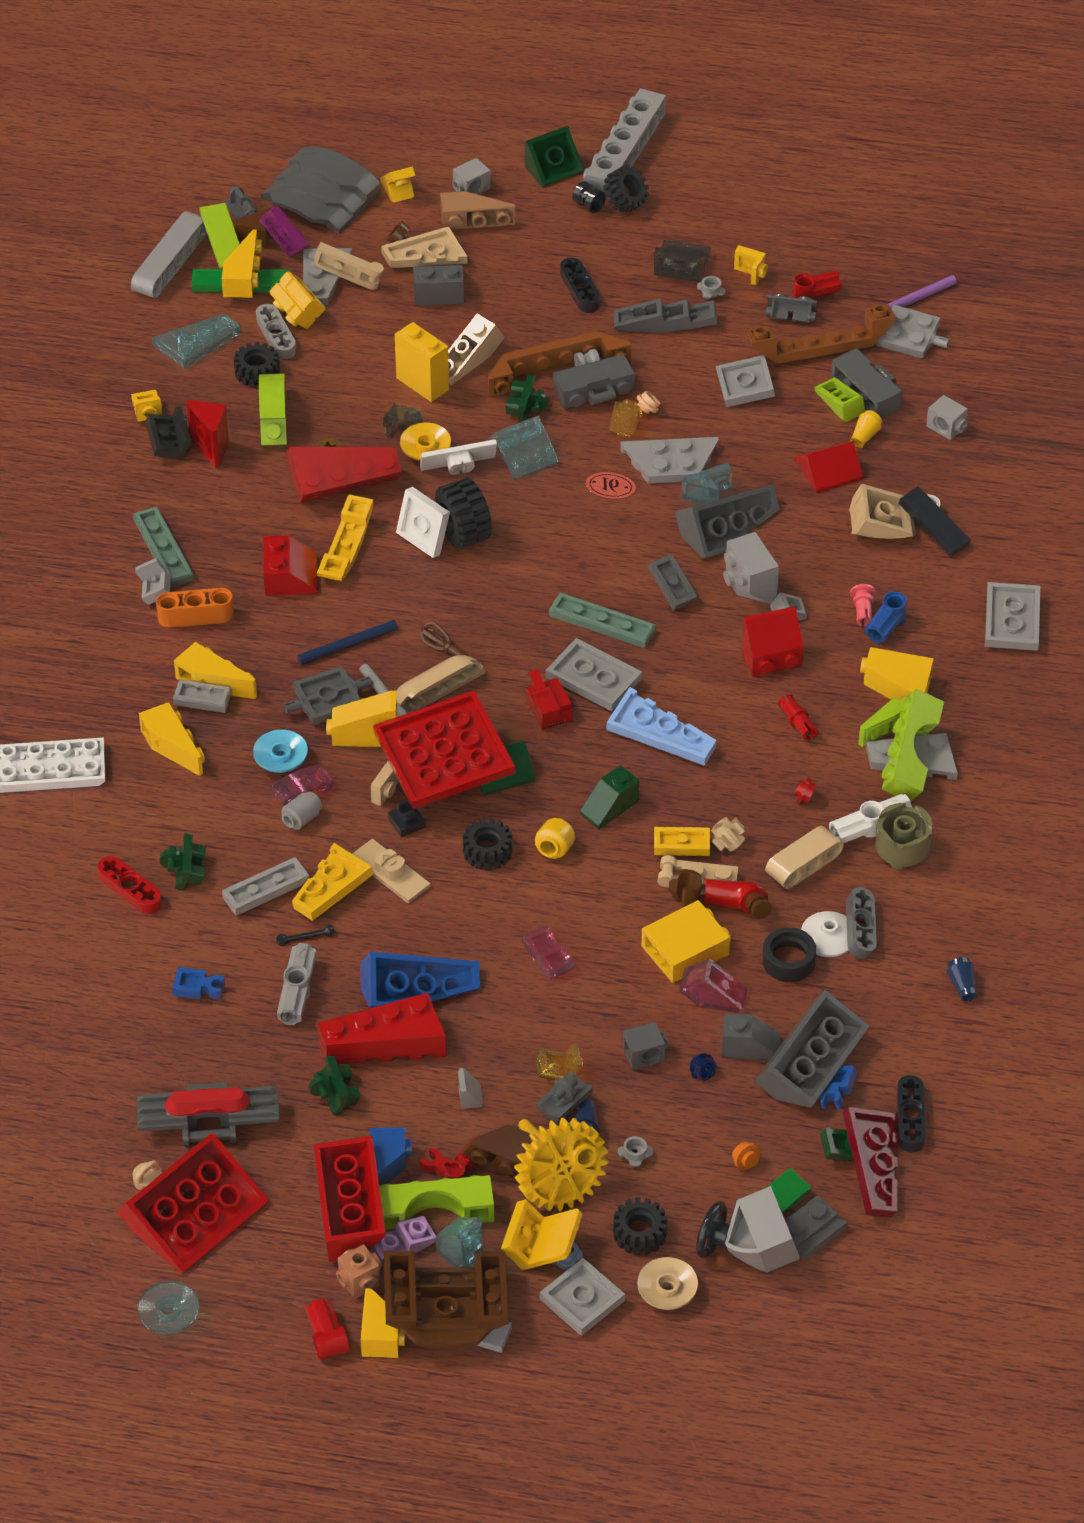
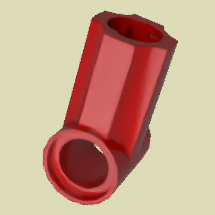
M831 271L816 276L807 273L797 274L793 281L792 298L809 297L813 300L815 297L840 291L841 282L838 273Z
M323 1298L313 1300L306 1307V1314L313 1331V1342L319 1360L350 1352L345 1329L343 1326H339L331 1300H324Z

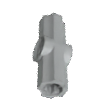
M298 943V945L292 946L288 967L283 973L284 984L277 1010V1019L281 1020L285 1025L295 1026L296 1023L302 1021L306 999L310 995V981L317 952L315 948H312L307 943Z

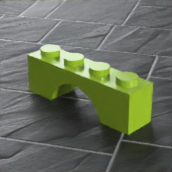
M918 689L902 698L898 710L901 711L900 717L893 727L894 741L890 744L887 755L890 756L889 762L882 772V778L884 779L883 791L895 796L906 794L910 802L923 792L928 768L916 755L914 737L915 735L929 734L939 724L944 701Z
M473 1175L466 1178H443L435 1181H413L404 1184H383L379 1186L385 1232L394 1231L397 1222L409 1220L418 1212L428 1208L450 1210L457 1214L464 1224L494 1222V1200L490 1175Z

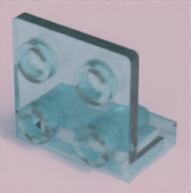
M539 415L494 432L487 440L496 439V448L499 447L513 479H518L549 467L559 461Z

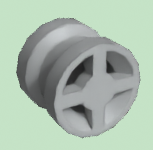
M596 349L589 350L586 354L581 352L574 354L575 367L600 360Z

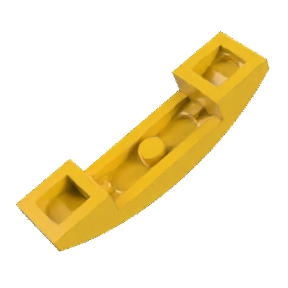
M348 495L341 512V523L328 554L325 553L317 576L343 581L348 575L359 553L368 527L374 503L373 499Z

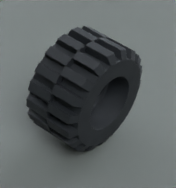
M467 477L437 488L435 502L450 512L445 535L453 546L457 549H462L491 537L492 520L489 507L482 491L472 479Z

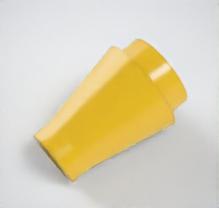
M870 410L860 414L850 442L854 441L855 447L863 448L882 428V418L876 412Z

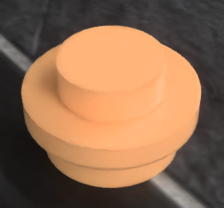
M644 391L643 394L637 396L639 401L637 405L648 414L650 412L657 413L659 410L658 406L661 403L654 395Z

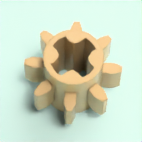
M725 817L716 823L711 830L714 834L711 838L712 842L720 851L726 847L731 852L738 848L745 840V837L742 835L745 832L744 826L737 818L730 821Z

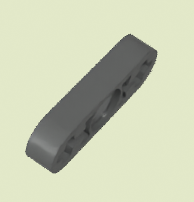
M855 887L846 899L848 950L856 958L867 959L877 945L875 898L867 888ZM855 919H862L867 924V927L860 926Z

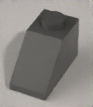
M724 1013L722 1057L770 1060L780 1046L781 1034L754 1015Z

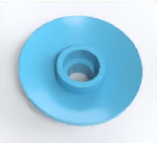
M290 730L267 732L255 742L253 748V755L257 764L265 770L277 773L288 772L298 768L305 761L308 754V747L304 738Z

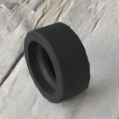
M784 927L773 931L763 943L762 964L766 972L773 978L783 982H796L805 979L815 968L816 944L807 932L798 928ZM790 946L802 950L806 957L799 962L785 963L774 957L773 952L778 948Z

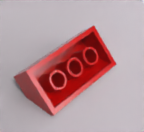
M372 1136L313 1144L329 1262L338 1261V1257L342 1256L344 1252L349 1249H355L363 1244L368 1250L386 1237Z

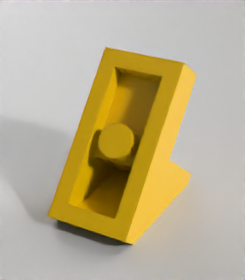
M413 166L389 172L380 177L381 183L392 202L395 203L414 197L410 178L415 176Z

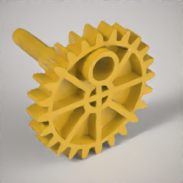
M561 1118L559 1126L551 1120L547 1130L542 1126H539L538 1130L529 1120L522 1119L518 1124L519 1129L530 1133L529 1136L532 1140L531 1144H522L526 1152L517 1154L522 1163L514 1166L519 1172L515 1179L520 1184L518 1188L524 1196L538 1208L544 1206L548 1211H551L553 1206L562 1211L564 1203L572 1209L574 1200L577 1199L581 1203L584 1202L583 1194L587 1193L592 1196L591 1186L601 1185L597 1177L606 1175L601 1166L608 1164L607 1159L604 1157L608 1150L603 1146L605 1141L599 1136V1133L585 1121L579 1123L575 1118H572L570 1123L565 1118Z

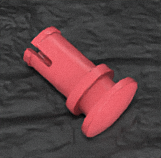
M859 584L850 590V596L853 599L854 606H856V623L862 626V619H864V627L873 618L872 605L876 595V589L868 584Z

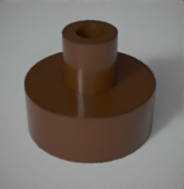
M401 221L390 232L387 240L393 243L410 238L406 234L410 227Z

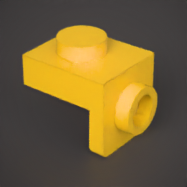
M738 245L735 250L734 269L751 274V284L756 286L760 278H764L767 273L768 265L765 264L766 253Z
M156 390L131 394L138 422L145 421L148 414L162 415L161 399L157 395Z

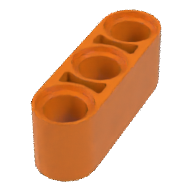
M226 588L166 592L159 595L156 599L158 622L161 626L167 628L226 623L234 617L233 595Z

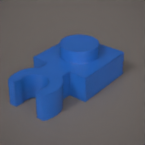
M178 967L172 987V994L177 997L201 1000L202 993H205L213 999L222 998L221 988L214 987H225V977L221 975L207 977L206 970Z
M841 1066L819 1097L822 1109H826L831 1101H834L837 1109L842 1108L844 1104L842 1095H850L857 1076L855 1066Z

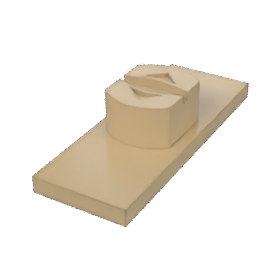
M373 838L352 853L372 866V876L408 904L431 887L427 880L405 864L404 858L400 855L397 856V853L392 849L384 848Z

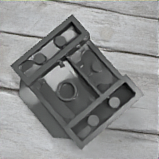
M303 147L289 160V165L275 178V181L261 193V198L272 202L273 205L293 211L312 223H319L328 229L340 233L381 194V183L363 166L338 152L321 147Z

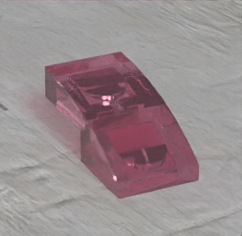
M320 764L300 769L279 779L271 785L270 790L285 806L301 793L331 790L334 780Z
M548 925L522 937V943L550 980L576 968L563 943L558 944Z

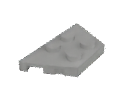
M718 437L621 441L620 449L623 454L626 453L631 458V464L642 473V477L648 484L692 482L701 479L704 468L711 461L714 449L717 450L719 439Z

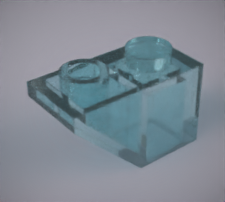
M478 1217L455 1218L436 1235V1253L453 1267H473L475 1251H483L482 1220Z

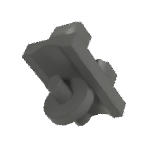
M571 1071L564 1078H558L554 1082V1087L536 1103V1108L545 1114V1118L549 1122L552 1120L559 1126L561 1118H565L575 1108L578 1109L579 1104L593 1093V1086L582 1082Z

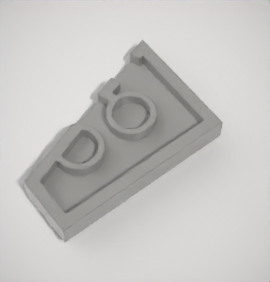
M317 248L303 249V282L324 306H328L340 277L312 265ZM337 248L352 255V248Z
M947 734L915 736L914 749L919 760L928 768L927 777H932L933 774L947 775V779L957 780L958 773ZM894 739L866 742V752L871 769L884 770L890 757L887 755V751Z

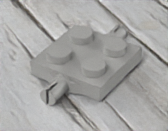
M893 305L892 311L896 315V321L876 342V346L923 359L927 350L933 345L947 349L950 338L936 335L940 325V317Z

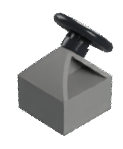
M771 1186L738 1199L730 1224L726 1223V1204L722 1201L714 1203L701 1224L696 1242V1252L700 1258L709 1257L716 1246L719 1245L727 1248L730 1253L746 1264L764 1272H770L800 1259Z

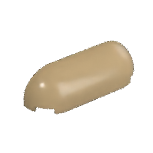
M456 655L450 657L402 684L396 690L397 702L407 713L422 709L485 674V667L470 656Z

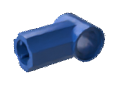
M893 591L884 596L883 605L865 627V634L871 641L877 644L885 642L896 626L902 625L905 622L907 607L905 595L901 592Z

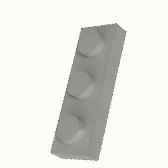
M294 857L222 890V898L235 916L304 885L309 878V874L297 858Z

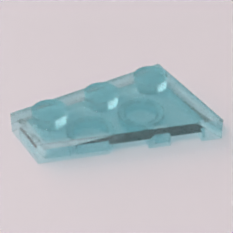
M221 314L152 337V345L186 369L240 334L241 328L231 318Z

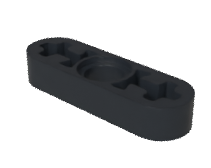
M577 258L564 259L560 264V276L577 307L585 313L595 312L600 306V295L582 262ZM576 283H583V284H585L586 286H584V287H576V286H574V284H576Z
M907 1075L898 1081L897 1086L898 1143L907 1152H917L924 1147L926 1135L924 1084L920 1078ZM909 1087L913 1088V1099H908L907 1088ZM907 1109H913L919 1115L915 1118H908L903 1112ZM909 1128H914L915 1140H910L908 1136Z

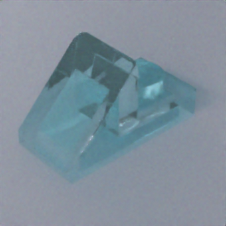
M726 462L683 478L681 497L685 501L698 504L719 499V491H723L732 485L731 466Z

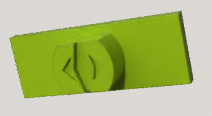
M226 203L200 207L199 211L219 269H223L224 261L240 245Z

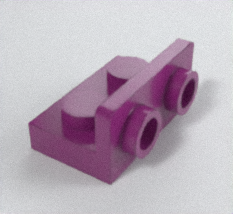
M278 206L271 208L259 219L289 258L308 244L303 234L288 220L286 213L280 210Z

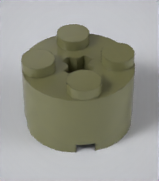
M906 803L892 804L883 809L879 815L876 827L875 848L878 855L884 861L890 863L892 868L897 870L919 864L930 855L932 819L923 808L916 805L915 808L907 807Z

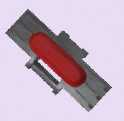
M227 1082L189 1084L186 1085L187 1091L137 1095L138 1131L182 1129L183 1146H189V1143L201 1142L212 1132L220 1141L230 1140V1143H236V1125L279 1122L277 1086L228 1088ZM208 1117L220 1118L221 1126L229 1128L190 1131L198 1128V1119Z

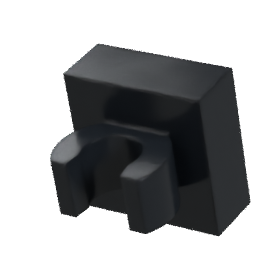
M408 800L397 803V809L388 812V819L400 837L425 828V819L417 808H412Z

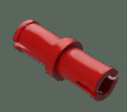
M785 694L789 702L782 696L778 701V705L788 716L789 724L792 727H796L805 741H811L807 734L808 732L813 739L816 738L819 730L809 719L806 709L799 706L792 694Z

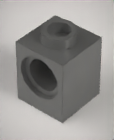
M656 1022L623 1031V1051L632 1070L665 1061V1049L669 1047L668 1040L664 1032L660 1033Z

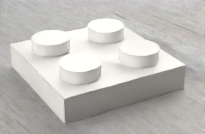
M410 487L405 490L396 533L432 558L437 557L441 553L450 512L414 487Z

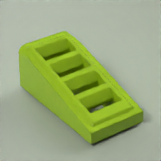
M836 377L814 387L815 392L845 422L865 412L863 397Z
M897 698L891 699L860 726L858 742L861 747H865L867 741H876L893 733V727L901 713L898 710L900 700Z

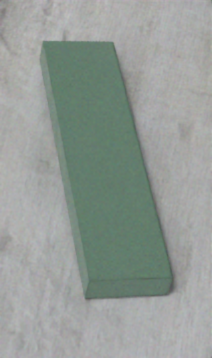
M158 507L133 513V520L153 558H157L171 575L170 588L194 581V574Z
M561 592L549 608L550 617L642 648H646L656 631L655 624Z

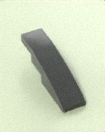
M660 298L613 310L616 331L670 332L718 324L717 308L714 300L690 306L687 299L663 305Z

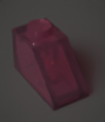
M710 958L684 969L679 990L699 1007L735 1013L743 1011L747 994L746 987Z

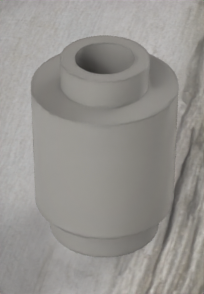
M313 792L301 793L282 807V821L287 827L299 830L319 815V811L322 809L321 800Z

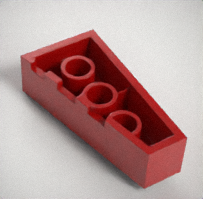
M290 446L286 454L300 503L397 480L402 473L395 447Z
M428 993L317 1023L319 1046L324 1058L326 1056H334L337 1064L365 1063L366 1059H380L381 1062L392 1061V1057L410 1056V1060L422 1059V1055L436 1054V1058L446 1057V1035Z

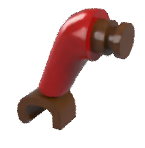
M689 869L675 871L672 880L669 881L668 891L671 892L673 898L682 900V907L697 900L700 901V898H702L703 904L743 911L747 914H753L757 919L767 917L772 909L771 904L768 902V893L763 887L754 882L704 878L702 884L701 874Z

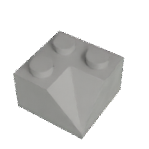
M756 532L727 541V550L724 553L726 571L723 572L725 583L731 586L739 596L771 604L777 596L779 566Z

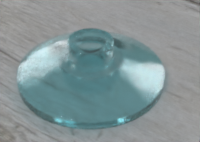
M175 1281L160 1282L151 1286L142 1294L138 1303V1314L141 1322L151 1331L160 1334H174L185 1330L195 1321L199 1311V1302L195 1292L187 1285Z

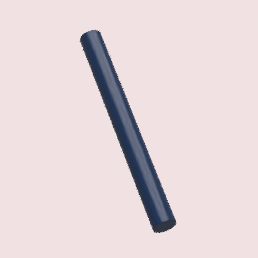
M391 620L297 655L298 662L302 665L398 629L395 620Z

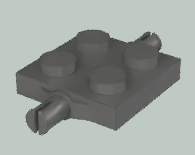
M343 666L294 681L293 690L298 699L283 703L284 711L288 714L300 709L303 710L313 726L326 722L327 719H332V709L334 707L361 700L358 691L372 687V681L369 676L354 681L347 675Z

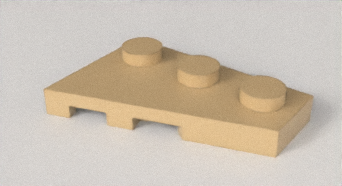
M449 226L381 246V253L390 268L468 264L467 255Z

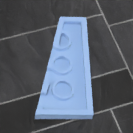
M629 687L606 724V730L704 766L716 748V740L689 723L683 724L677 720V715L670 711L666 713L656 707V702L649 698L643 699L631 687Z

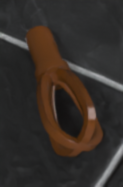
M427 622L420 629L421 640L428 646L437 650H444L452 656H469L468 653L455 645V642L451 640L448 633L436 622ZM429 627H435L443 636H441L439 633H437ZM425 635H427L429 638H431L432 640L436 641V642L439 643L440 645H437V644H435V643L429 641V640L425 637Z

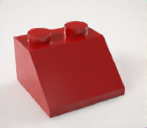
M290 535L263 536L265 596L318 594L317 552Z
M795 606L744 617L742 655L752 676L803 665L804 646Z

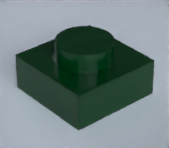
M825 1128L820 1133L826 1159L849 1162L853 1160L847 1130Z

